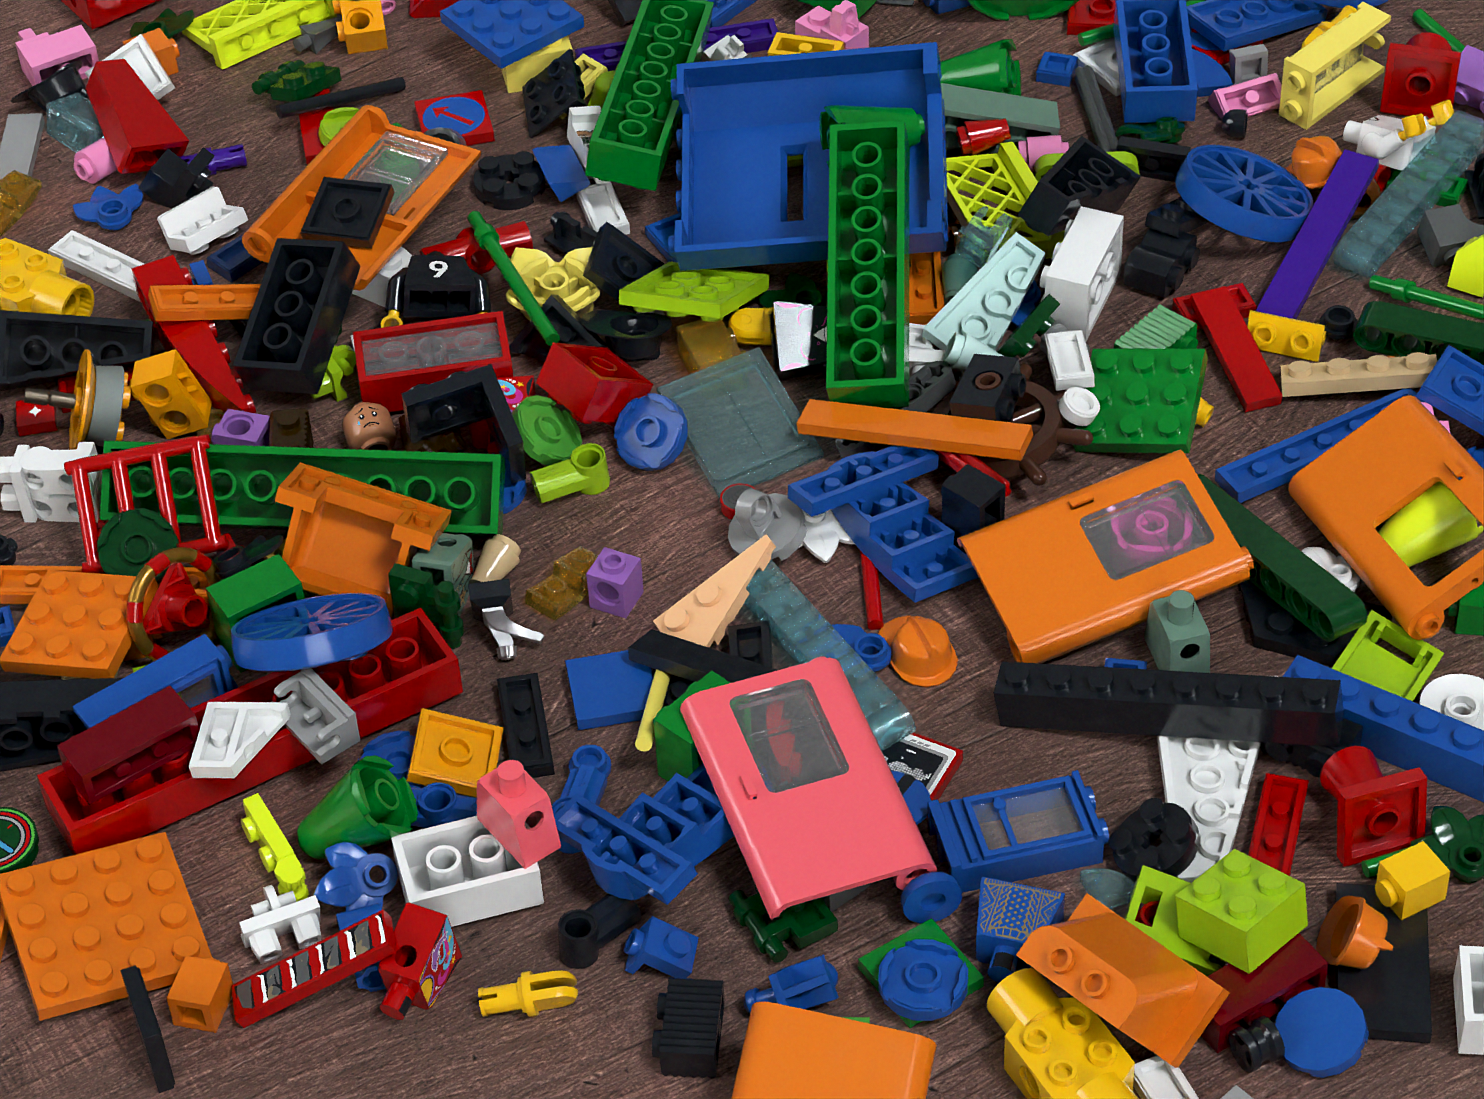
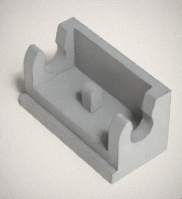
M312 668L302 669L275 688L274 693L278 698L292 691L288 698L280 701L281 703H288L291 713L289 720L284 726L321 764L361 741L356 713Z

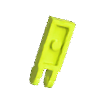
M259 793L243 799L246 817L241 819L242 828L250 843L255 841L259 843L261 847L258 849L260 858L268 872L274 871L275 877L279 882V894L293 891L296 902L308 898L309 891L307 885H305L306 876L304 868H302L292 847Z

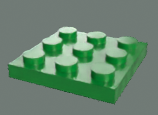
M1093 349L1090 361L1094 372L1095 387L1084 389L1089 390L1098 399L1100 411L1091 424L1087 426L1076 425V429L1090 431L1093 435V441L1087 446L1073 445L1075 451L1172 453L1181 449L1184 453H1190L1208 361L1206 350Z

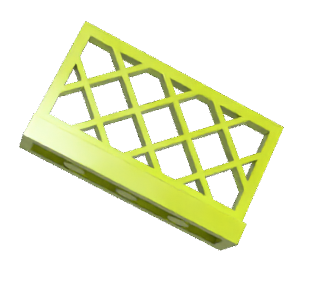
M235 0L194 18L193 22L182 31V34L214 56L216 66L223 70L301 35L299 28L301 25L335 18L337 14H334L332 0Z
M1014 142L1000 143L998 153L946 158L947 171L954 170L962 174L961 177L947 172V188L970 226L972 241L981 256L995 254L1016 232L1021 230L1033 236L1024 238L1044 251L1046 259L1052 258L1057 242L1062 243L1064 240L1065 230L1047 236L1044 233L1030 229L1021 217L1004 212L1008 208L1019 213L1038 183ZM992 167L994 169V174H991L979 168ZM971 177L979 181H982L986 184L984 186H980L978 184L968 181V179ZM993 186L1006 191L1007 195L1005 196L990 189ZM963 190L975 195V197L971 199L959 194L958 191ZM981 200H988L998 204L997 208L981 203ZM974 211L989 218L984 221L972 216L971 213ZM999 221L1001 223L1011 226L1012 228L1010 230H1007L997 225H994V222ZM987 233L1002 240L987 242L984 235Z

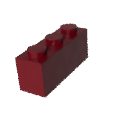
M168 686L91 728L72 736L70 739L57 745L65 775L90 805L192 750L195 747L199 727L193 711L171 686Z
M1300 933L1250 974L1227 962L1224 967L1207 976L1230 992V994L1205 1028L1201 1037L1216 1053L1221 1052L1229 1047L1228 1033L1230 1030L1237 1027L1248 1028L1251 1026L1253 1019L1260 1016H1266L1273 1021L1289 999L1302 991L1325 987L1328 962Z

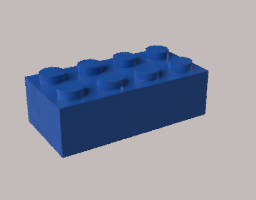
M1115 0L1113 29L1124 123L1156 122V119L1161 117H1177L1178 122L1195 121L1198 88L1186 0Z

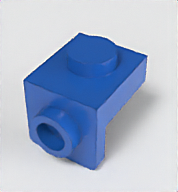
M652 916L639 930L633 929L626 940L624 953L628 954L625 971L634 974L643 964H646L674 978H687L692 973L699 937Z

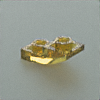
M13 170L0 180V236L7 232L29 208L42 187L40 180Z
M579 546L555 560L553 574L526 590L525 604L556 621L588 595L586 573L598 556L592 551Z

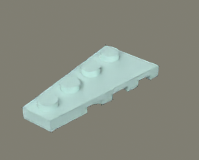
M1016 232L923 328L922 336L939 349L946 350L947 344L955 332L961 335L966 332L996 351L1044 261L1045 252Z

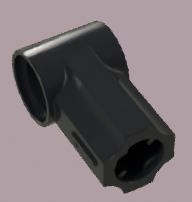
M607 894L586 910L576 909L564 913L558 922L560 960L566 966L575 969L587 968L593 965L598 959L600 948L641 920V909L634 900L622 899Z

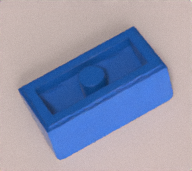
M571 145L532 149L547 182L560 202L590 186L591 183L585 175V171Z

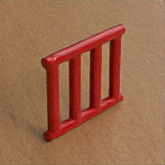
M208 434L64 462L67 476L72 475L86 557V562L82 563L83 573L106 574L100 564L99 553L97 552L99 536L88 473L106 469L112 470L119 513L122 511L126 512L128 510H135L127 465L151 461L160 515L173 526L179 539V548H192L203 554L229 548L226 535H221L206 452V449L210 448V437ZM190 453L205 538L181 542L167 457Z

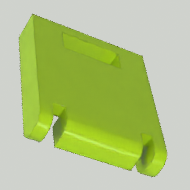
M1371 610L1367 616V623L1358 629L1332 669L1414 702L1438 666L1444 652L1424 640L1412 639L1402 627ZM1379 638L1415 658L1413 664L1407 663L1377 645L1376 643Z
M1143 865L1138 874L1124 919L1206 976L1224 967L1226 961L1179 937L1175 895L1187 887L1190 882ZM1151 901H1159L1151 927L1135 921L1140 903L1146 904Z

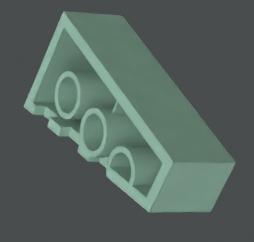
M941 83L942 99H944L946 158H950V155L962 154L956 134V127L963 126L965 121L1006 118L1011 139L1004 140V142H1014L1017 149L1018 141H1026L1027 137L1052 136L1059 133L1060 122L1058 106L1055 101ZM1000 143L976 155L998 153Z

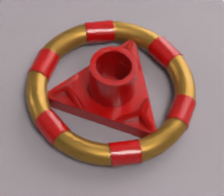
M180 547L158 553L140 570L130 589L127 600L126 619L128 629L136 647L145 657L152 661H156L174 650H166L149 639L147 634L204 628L196 638L203 634H206L212 642L216 638L211 610L208 618L207 603L203 597L196 594L181 562L188 563L203 572L209 586L223 579H218L215 574L217 567L211 558L196 549ZM168 567L143 619V599L147 588L153 578Z

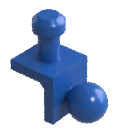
M823 954L786 966L768 976L772 987L762 991L758 988L747 990L743 1002L748 1013H751L752 1005L756 1002H772L807 1009L839 998L835 988L838 983V973L836 968L826 961Z

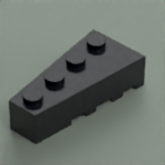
M0 310V391L57 382L60 378L77 376L84 349L91 351L94 366H123V368L134 366L135 361L154 356L156 327L153 321Z

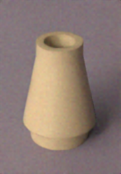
M500 534L486 540L469 584L502 580L520 562L519 555L521 549L517 543Z

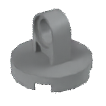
M749 488L737 500L735 515L729 524L728 539L732 549L738 556L767 534L776 546L771 554V560L779 556L782 561L792 555L803 542L807 532L804 524L805 515L800 507L788 499V495L778 493L766 494L757 489Z

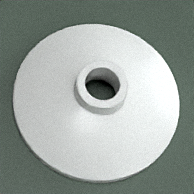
M1449 674L1434 679L1422 691L1420 705L1484 730V679L1468 674Z

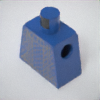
M982 876L977 920L976 959L982 963L990 964L988 976L992 980L999 983L1008 975L1016 972V970L1033 968L1017 957L1016 954L1034 930L1042 926L1064 922L1065 893Z

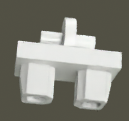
M272 885L263 887L266 900L251 905L254 917L239 922L244 947H251L260 964L282 956V949L277 938L279 936L293 932L299 949H305L321 941L319 924L321 922L320 906L316 895L296 902L293 891L277 896Z

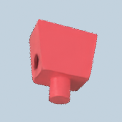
M516 760L504 761L498 768L477 781V819L524 869L561 848L550 798L547 792L524 770L522 763ZM525 822L529 825L530 829L525 827Z

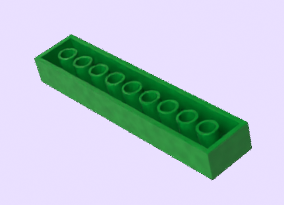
M104 441L103 454L160 442ZM210 444V448L206 449L220 528L289 530L294 508L275 502L278 486L301 462L452 510L449 524L443 533L464 534L474 537H493L497 534L502 535L506 459L501 454ZM190 453L167 457L178 525L203 527ZM151 461L127 465L134 507L146 508L160 514ZM111 469L102 470L100 520L108 522L114 515L119 513Z

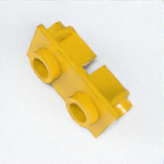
M1250 310L1247 327L1259 350L1319 362L1321 346H1324L1326 339L1325 325Z

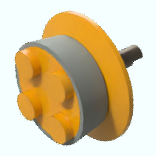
M84 349L77 371L73 394L26 388L24 403L49 404V406L71 409L69 450H76L79 442H94L95 445L103 447L104 441L123 440L124 422L121 421L122 408L128 409L131 388L127 386L128 373L124 372L123 366H94L91 351Z

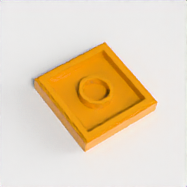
M421 708L407 781L425 786L435 782H442L453 787L456 793L477 798V781L497 768L503 727Z

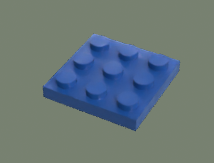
M460 0L440 11L441 23L501 69L584 27V16L563 0Z

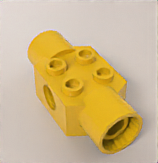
M8 238L0 239V310L91 316L94 307V292L88 284L67 277L63 259Z
M1033 968L1021 969L1008 975L992 990L987 1000V1010L1006 1034L1004 1069L1027 1099H1138L1133 1092L1135 1062L1094 1011L1074 997L1059 998L1043 976Z

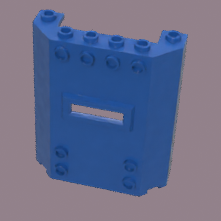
M937 42L677 64V78L671 79V95L673 101H679L683 114L682 129H677L676 132L678 150H682V159L676 160L677 179L682 181V190L676 191V207L678 213L681 212V220H675V235H669V253L671 257H676L680 271L828 260L829 168L826 161H829V149L822 150L819 117L821 112L826 111L824 107L830 105L913 108L916 114H921L924 120L925 133L921 136L918 144L910 147L909 254L946 251V241L949 238L945 106L941 88V61ZM803 155V220L788 221L787 156Z

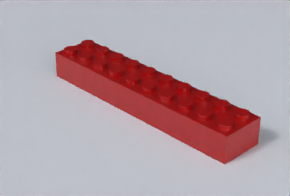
M422 608L391 620L392 635L384 643L368 651L365 656L312 668L356 713L360 738L420 712L421 708L427 709L463 693L458 658ZM301 670L272 672L190 708L196 715L199 730L208 702H280L288 698L292 691L278 698L274 693L275 688ZM283 725L235 778H192L189 763L193 748L90 805L65 775L62 765L37 775V779L47 811L72 854L76 855L138 839L316 758Z

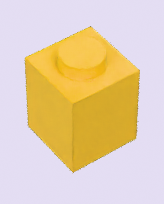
M1422 841L1379 862L1375 891L1380 902L1384 906L1390 907L1403 920L1446 899L1450 870L1429 846Z

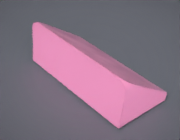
M1277 73L1214 90L1208 98V102L1221 119L1229 110L1245 109L1248 111V117L1279 109L1282 85Z

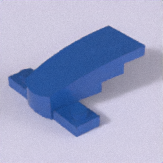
M893 445L877 452L858 453L842 458L831 465L826 471L788 484V499L811 517L832 510L845 532L861 552L871 560L874 566L914 603L978 578L967 554L954 545L955 531L929 514V499L903 483L938 469L939 455L932 450Z
M703 763L688 778L676 773L653 798L642 792L620 818L615 817L578 793L554 815L559 838L584 853L596 883L606 893L629 900H637L650 894L666 905L698 874L694 866L706 859L734 836Z

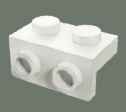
M212 186L158 216L157 220L170 250L187 252L190 255H194L208 249L209 242L218 237L226 238L235 234L239 230L237 226L248 221L243 207L226 205L220 189Z

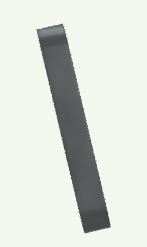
M934 361L922 367L909 378V400H915L909 402V407H892V409L927 412L955 388L956 380L950 364L945 361ZM836 439L835 442L841 459L863 452H877L886 445L845 439Z

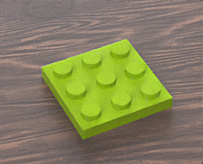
M668 262L620 289L619 305L633 306V310L636 312L661 310L667 311V315L671 317L696 315L700 316L702 321L718 322L723 320L724 316L739 310V307L755 300V297L769 289V275L723 268L680 271L678 262Z

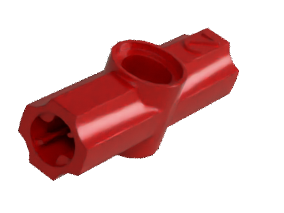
M525 221L495 229L500 237L499 243L509 258L512 257L516 247L533 249L532 238ZM472 227L463 229L455 240L419 250L420 255H427L430 252L437 251L444 254V256L464 257L469 269L474 270L478 274L486 273L495 266V262L488 251L482 249L474 238Z

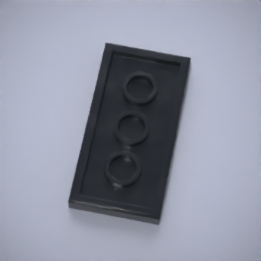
M1336 883L1335 903L1348 895L1363 897L1368 905L1382 913L1388 920L1385 940L1394 946L1392 951H1380L1375 961L1366 969L1338 964L1336 966V989L1353 997L1363 1010L1369 1031L1368 1039L1430 1043L1432 1021L1427 908L1401 920L1390 907H1386L1380 902L1375 891V885Z

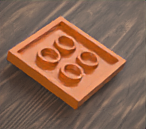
M47 570L0 656V665L3 671L90 679L114 678L133 642L126 619L127 600L136 576ZM155 577L149 584L143 599V619L159 588Z

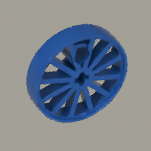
M1203 145L1192 149L1183 161L1175 179L1178 193L1199 215L1227 231L1259 241L1288 242L1295 240L1314 205L1309 190L1292 173L1262 156L1230 146Z
M341 593L295 600L258 611L243 618L232 627L231 640L234 659L238 666L254 671L282 672L314 668L360 658L389 639L393 628L386 602L382 597L366 593Z

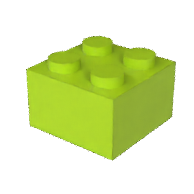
M1236 849L1229 852L1175 895L1179 937L1248 974L1308 926L1305 883Z

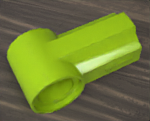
M586 443L576 447L572 451L570 459L529 472L539 503H544L577 491L585 495L600 494L610 484L605 450L600 445L594 443Z

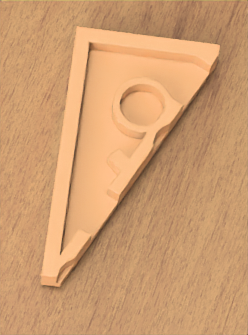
M767 534L654 619L653 622L660 632L709 648L712 643L719 645L725 635L726 627L735 619L750 594L746 587L757 570H765L771 560V554L776 548L775 544Z

